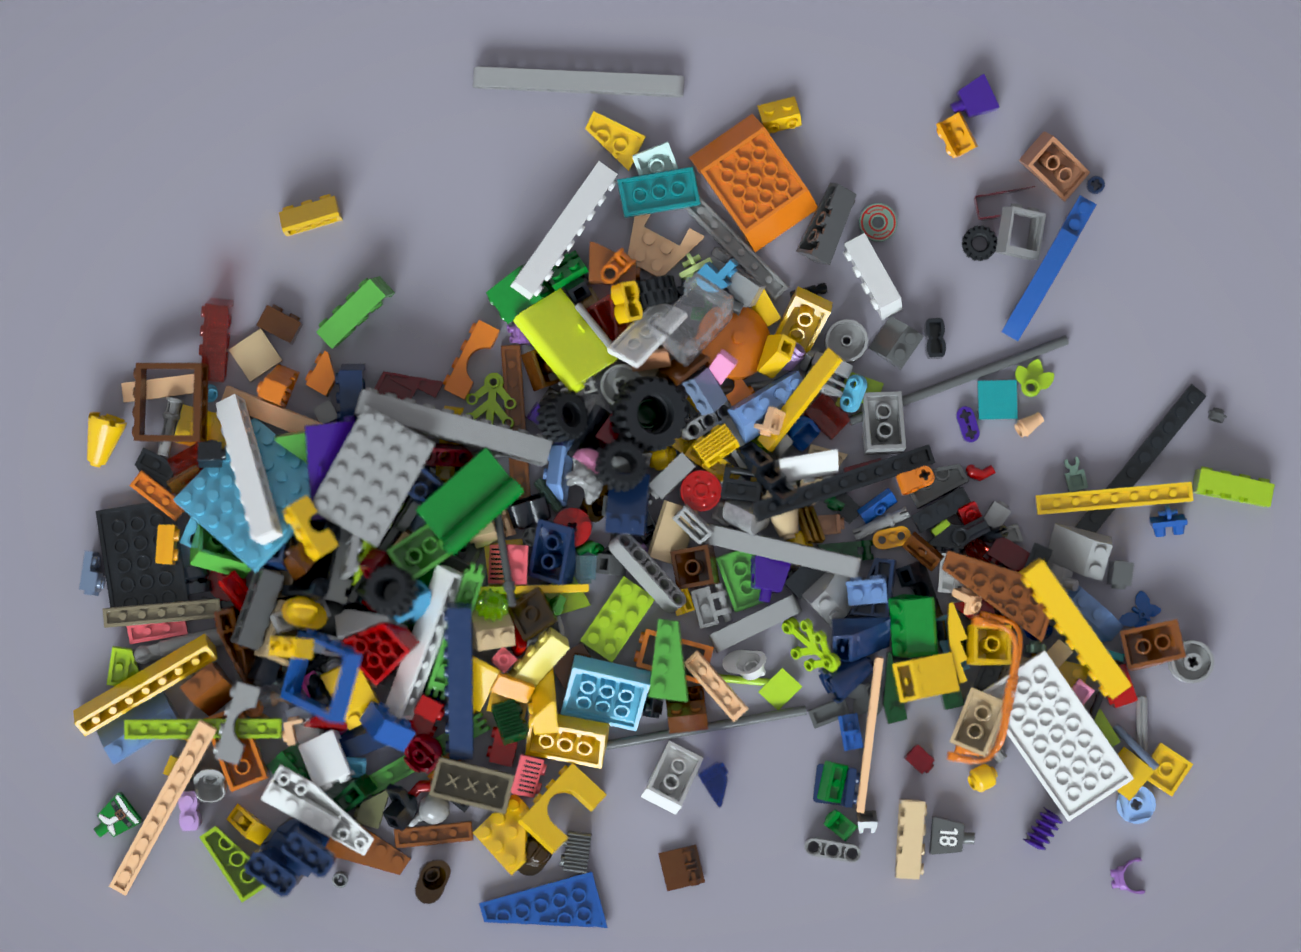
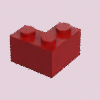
M422 694L413 711L415 713L413 719L410 720L412 723L411 727L415 730L416 735L429 734L433 736L438 728L435 726L437 720H442L445 715L444 703L431 696Z

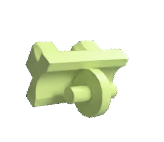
M690 253L686 254L688 260L683 262L682 265L684 268L689 265L692 267L679 273V277L681 280H686L689 288L698 283L693 278L694 274L705 263L709 261L712 263L710 257L695 264V262L701 260L700 255L692 257Z

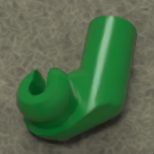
M589 540L576 547L575 551L579 557L587 552L598 556V553L604 551V546Z

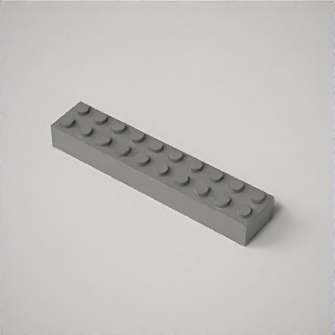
M372 388L362 389L359 393L354 412L356 417H360L363 409L368 405L419 434L478 450L487 448L490 453L541 467L547 464L552 441H549L547 436L541 434L532 436L529 435V431L523 429L510 430L511 426L505 424L495 426L491 424L492 421L486 419L473 420V416L462 413L458 416L453 414L454 411L450 409L436 410L434 405L427 403L418 405L415 404V400L409 398L399 400L396 399L397 395L385 393V395L377 394L378 390Z

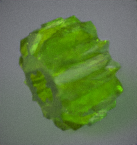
M491 588L488 592L483 590L481 595L477 597L475 611H478L479 617L484 616L485 621L487 619H491L493 622L496 619L501 620L507 614L508 600L505 599V594H499V589L496 592H493Z

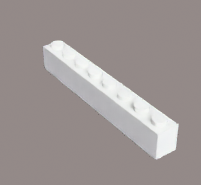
M598 161L512 283L511 287L529 300L533 295L538 296L543 289L541 286L543 280L548 281L554 273L551 270L553 266H559L564 259L562 253L565 249L567 251L571 249L575 243L572 240L574 236H580L585 229L583 223L586 219L588 221L592 219L596 213L593 210L595 206H601L606 199L604 193L607 189L611 191L617 183L614 180L618 175L617 173Z
M233 394L215 403L217 408L216 415L221 422V433L227 443L225 447L231 458V468L235 472V483L241 493L240 501L246 511L245 518L250 525V536L254 541L265 545L283 536V532L245 399Z
M436 566L428 588L431 590L430 605L425 614L416 621L412 634L420 643L400 663L386 705L390 708V713L394 714L398 719H413L415 714L413 711L421 698L440 647L444 628L447 625V621L443 620V611L447 609L448 603H454L463 576L462 573L452 567Z

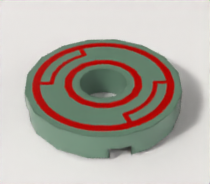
M882 203L867 206L859 218L861 233H865L867 238L874 242H883L889 239L895 233L898 225L894 210ZM879 217L883 220L884 224L881 228H876L873 225L874 218Z

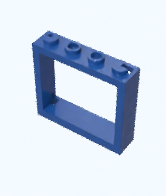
M308 629V631L298 630L296 638L313 639L315 643L344 656L331 707H328L300 693L309 659L290 658L280 697L328 722L344 723L362 655L355 652L353 647L343 646L341 641L330 640V636L318 634L316 629Z

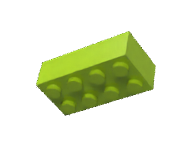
M623 576L580 641L610 662H613L654 602V599L647 591Z

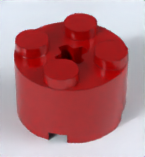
M578 508L564 509L554 519V523L568 526L569 523H577L575 547L584 544L591 536V520L584 511Z

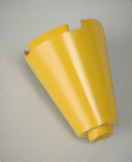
M89 412L87 461L90 462L91 466L101 467V465H106L126 428L127 422L124 419L107 413L106 416H100V412Z

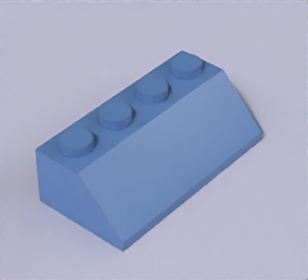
M789 371L727 409L744 443H748L761 435L759 433L760 430L754 428V424L763 425L768 407H775L780 410L800 385L803 378L799 371Z
M162 691L96 730L105 752L114 765L156 740L124 739L125 719L181 718L166 693Z

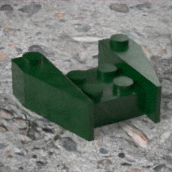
M886 652L882 703L887 724L907 720L904 703H900L892 664L930 656L911 657L893 662L891 652ZM961 689L960 691L940 695L944 710L964 706Z

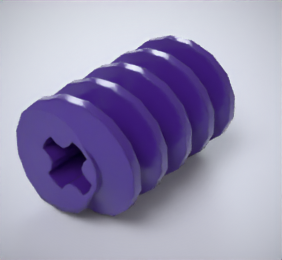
M1045 807L1043 808L1046 810V813H1039L1042 820L1035 819L1038 826H1031L1034 833L1027 832L1030 839L1023 838L1025 842L1038 850H1046L1043 843L1050 844L1047 836L1054 837L1055 835L1051 830L1058 831L1059 828L1056 823H1063L1058 815Z

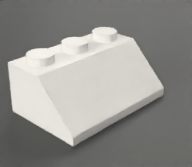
M837 449L775 460L776 467L786 475L787 482L790 485H796V480L803 479L804 483L815 481V477L822 476L823 479L834 476L835 473H839Z

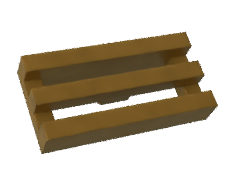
M814 506L799 508L798 523L806 544L823 543L826 539Z

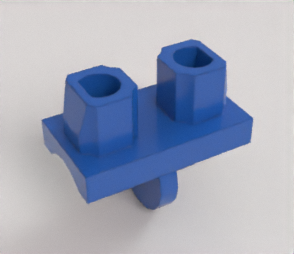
M1169 504L1164 505L1163 511H1158V516L1149 517V523L1156 537L1166 536L1165 527H1172L1174 535L1184 534L1185 525H1188L1184 513L1178 514L1177 509L1171 510Z
M858 714L838 716L844 751L864 748Z

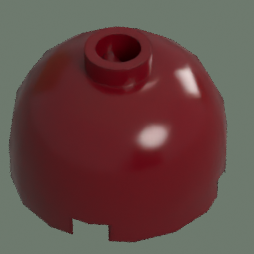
M417 734L404 750V760L415 772L420 773L422 771L428 774L436 768L439 758H442L441 744L432 735Z

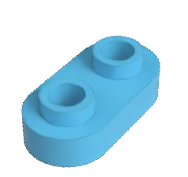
M852 375L848 378L840 399V407L843 411L853 413L859 409L867 389V380L864 376Z

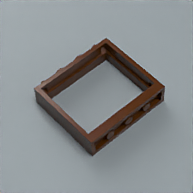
M136 363L133 372L135 378V387L133 389L135 406L132 410L134 417L132 436L134 441L206 442L209 364ZM147 369H194L192 435H145Z

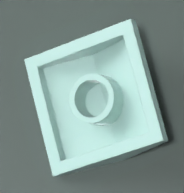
M668 141L632 155L639 176L678 169Z

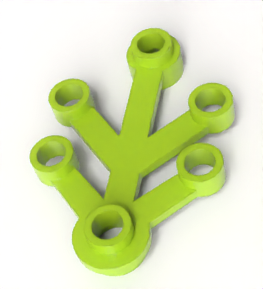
M490 373L485 377V385L466 397L468 404L476 405L479 398L489 392L488 400L472 413L466 414L472 415L473 420H476L486 412V420L492 421L491 424L493 425L494 413H496L502 420V424H505V421L510 419L512 422L510 426L512 428L515 422L512 418L508 417L496 401L497 393L505 401L504 405L507 409H514L517 406V402L503 388V377L498 373ZM492 379L497 380L495 386H492L490 383ZM471 396H475L476 398L474 403H471L469 401V398ZM509 400H513L514 405L512 407H508L507 402Z
M794 617L784 620L782 624L784 633L793 634L807 646L803 648L797 646L791 649V656L795 660L806 655L815 654L820 658L819 660H814L813 658L806 660L804 667L807 671H812L819 667H824L830 672L838 669L840 659L837 654L830 652L826 640L827 636L824 631L820 630L814 633L813 623L808 618L802 620L800 626ZM799 628H801L804 632H807L808 637L804 635L799 630Z

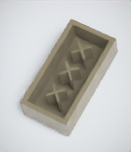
M440 757L435 768L429 796L506 814L515 775Z

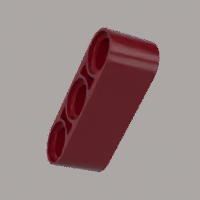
M435 443L424 465L464 467L473 459V455L463 445ZM443 452H446V455L443 458H440V455ZM465 453L464 457L459 459V455Z

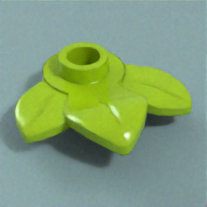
M1039 359L1032 361L1027 368L1017 366L1015 372L1016 380L1021 384L1023 394L1028 397H1034L1040 390L1049 388L1054 380V373H1043L1044 370ZM1028 384L1034 386L1033 391L1027 389Z

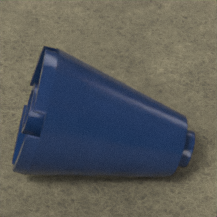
M868 656L851 663H840L838 669L833 672L821 668L818 670L821 673L819 678L828 694L832 693L835 696L832 699L836 703H841L873 672L874 663Z

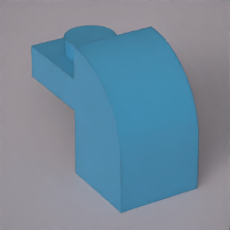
M733 258L719 271L709 261L705 263L693 278L704 288L718 291L732 283L727 276L731 278L738 271L736 267L740 263Z
M420 580L416 581L417 584L415 585L418 587L419 592H415L418 599L413 601L414 607L410 606L408 608L410 611L407 614L402 612L403 616L398 617L395 615V617H392L398 624L409 618L414 622L425 614L430 605L431 590Z

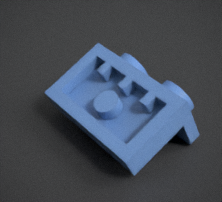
M881 575L869 576L870 580H862V577L850 578V582H846L849 606L888 603L886 579H881Z

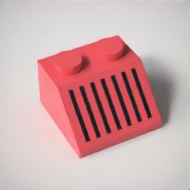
M490 544L488 584H503L504 576L499 546ZM506 545L512 581L515 582V585H527L529 546Z
M522 753L511 793L534 798L535 794H539L542 783H539L540 775L544 776L547 764H544L545 759Z

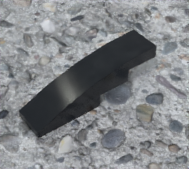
M753 441L736 448L737 454L747 468L779 503L784 505L799 497L798 491L787 482L786 475L775 466L774 459Z

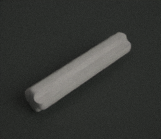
M1137 696L1136 742L1147 752L1148 698L1147 696Z

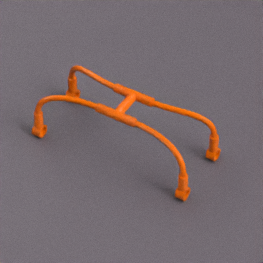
M980 611L979 617L973 616L972 625L1003 629L1010 635L1013 644L1012 663L1003 698L1000 728L995 745L986 757L973 758V756L979 757L982 755L956 745L955 751H948L947 760L969 764L989 761L1004 744L1010 713L1013 710L1023 646L1022 632L1019 625L1013 620L986 611ZM1004 622L1012 625L1015 628L1018 636V644L1014 632L1008 626L1004 625Z

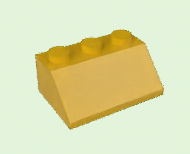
M326 194L320 196L318 201L306 200L301 202V206L298 207L293 205L283 207V211L279 212L283 233L288 237L343 220L336 197Z
M552 667L535 686L529 699V714H533L529 715L530 727H534V734L558 733L554 669Z

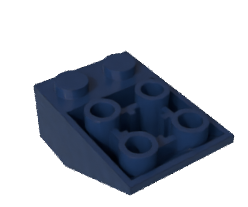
M891 617L832 619V653L838 655L840 663H851L889 647Z

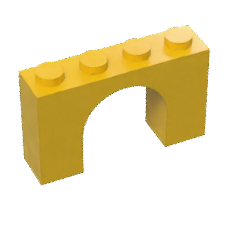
M573 763L569 767L565 764L558 772L560 777L556 781L552 779L545 786L547 791L543 795L539 793L532 800L534 805L530 809L526 807L519 815L521 819L518 823L551 854L568 838L552 823L548 816L547 807L551 797L560 793L570 794L577 798L589 811H592L607 795Z

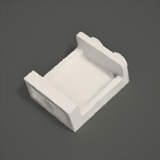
M336 730L328 731L298 746L312 782L323 791L332 789L334 787L333 784L337 782L344 783L351 780L350 776L355 774L354 770H351L339 742L341 736L339 731Z

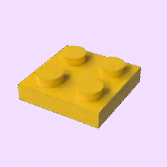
M1159 742L1151 755L1159 764V767L1154 770L1155 772L1147 781L1172 797L1193 766V763Z

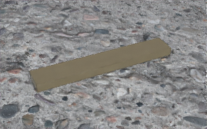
M220 598L102 608L104 628L215 618L214 612L221 609Z

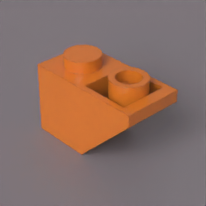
M324 351L323 354L319 353L314 362L317 365L314 370L308 372L305 378L307 381L305 385L328 397L336 381L331 356L328 352Z

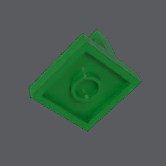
M299 743L289 746L266 765L273 775L279 766L282 765L307 780L311 779L298 748Z

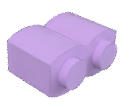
M195 790L183 791L178 800V806L181 810L179 817L180 827L182 831L198 830L202 823L201 813L198 810L200 800L197 798Z

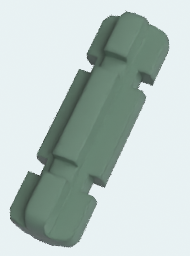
M539 478L534 482V486L537 490H540V493H545L548 504H551V508L557 513L563 508L562 504L556 500V496L549 487H546L544 480Z

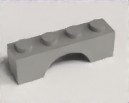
M237 682V685L232 686L230 696L233 699L231 704L226 706L224 715L227 716L225 723L221 724L219 734L222 736L220 742H216L213 753L216 754V759L237 765L240 764L245 745L236 736L235 722L244 710L257 706L262 688Z

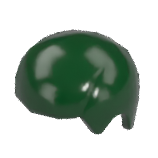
M652 399L642 400L638 406L637 417L643 429H652L659 421V407L656 401Z

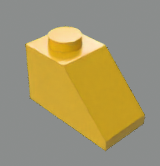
M238 803L226 818L245 838L259 846L271 832V829L263 821Z

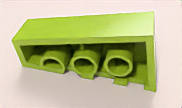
M1204 466L1195 470L1192 490L1195 494L1266 508L1271 507L1275 484L1270 483L1269 479L1258 478V480H1254L1249 475L1239 474V476H1235L1229 471L1220 470V472L1212 471L1213 468Z

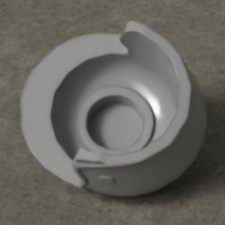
M214 768L205 769L194 777L195 794L199 800L212 803L221 800L225 796L227 781L225 775L220 770Z

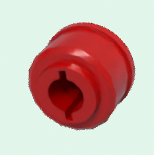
M704 470L694 471L683 480L681 497L683 502L692 510H710L720 500L721 484L712 473Z

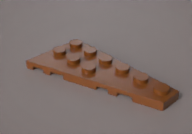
M947 550L942 569L1037 639L1043 641L1050 619L1043 611L1045 609L1044 605L1041 602L1038 604L1032 596L1034 591L1031 587L1027 588L1022 582L1021 578L1023 576L1021 573Z
M360 823L358 824L374 838L365 855L354 851L333 838H330L325 847L334 853L336 858L401 875L411 860L409 856Z

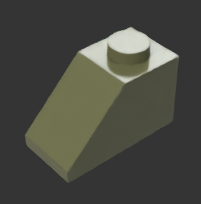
M386 790L361 803V806L356 807L354 817L357 818V823L376 829L380 828L383 811L389 798Z

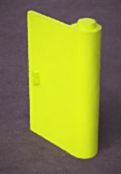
M560 288L519 313L513 322L567 390L579 393L584 389V383L588 378L617 361V358L608 353L607 347L574 308L575 305Z

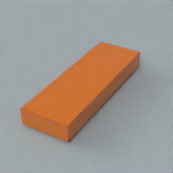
M142 470L129 485L174 521H177L184 512L174 502L173 499L176 496Z

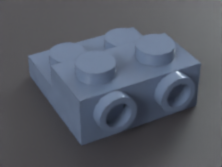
M85 551L79 590H84L86 595L99 596L101 588L104 589L106 577H103L104 573L96 572V569L100 568L101 557H98V552Z

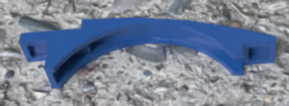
M1079 195L1070 213L1065 217L1059 232L1034 277L1010 314L1001 331L1002 333L1019 341L1097 204Z

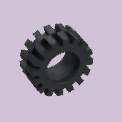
M984 225L970 228L962 239L963 252L973 261L977 260L979 262L989 259L997 248L998 239L995 236V232L991 231L989 227H984ZM977 236H982L987 241V247L982 251L974 249L972 245L973 239Z

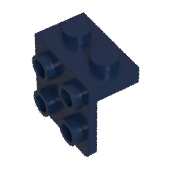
M818 764L813 801L853 808V804L857 803L858 792H854L855 784H859L860 773L857 772V768L848 767L841 803L839 804L817 798L824 764Z

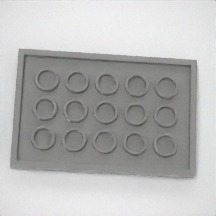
M366 405L312 501L318 511L317 514L378 547L433 450L435 443Z

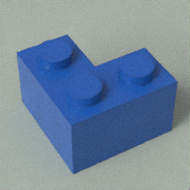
M371 701L359 721L374 740L404 752L416 733L411 727L412 723L405 718L398 719L394 714L390 713V708L382 702L378 704Z

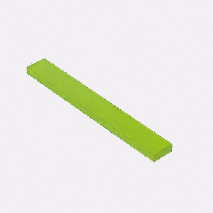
M237 718L235 722L237 738H282V718ZM125 719L124 739H190L200 719ZM201 719L217 728L212 739H221L222 735L219 734L221 724L226 722V719Z

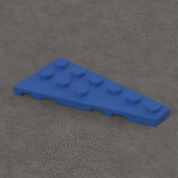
M592 871L479 903L485 923L608 928Z

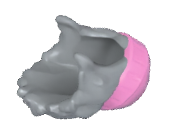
M585 448L577 450L573 455L574 469L565 478L568 479L566 482L567 486L578 485L583 488L586 494V503L590 505L599 497L603 485L601 484L602 479L597 478L599 471H595L597 465L595 462L599 457V453L593 449Z

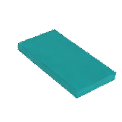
M693 166L617 179L624 218L693 207L701 204Z

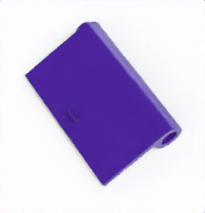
M344 416V420L336 423L305 426L311 502L358 420L355 419V416ZM316 513L311 519H325V517Z

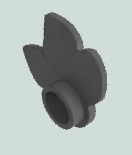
M868 682L866 685L860 684L848 696L855 699L853 702V713L861 715L868 711L871 682ZM881 686L879 691L877 715L881 712L883 707V703L880 698L882 696Z

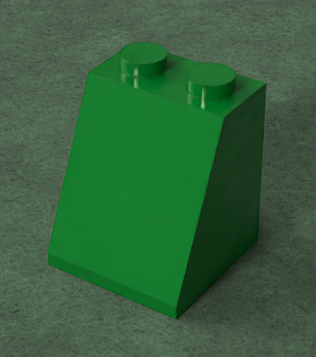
M526 264L516 268L486 292L489 302L497 308L501 319L507 322V324L512 323L519 313L555 292L552 285L546 280H543L541 283L543 289L538 296L533 295L530 300L511 287L512 283Z

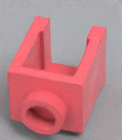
M502 647L491 659L492 663L504 673L518 660L506 647Z

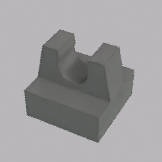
M876 810L864 811V813L857 812L859 833H863L864 828H871V833H875L876 828H878Z

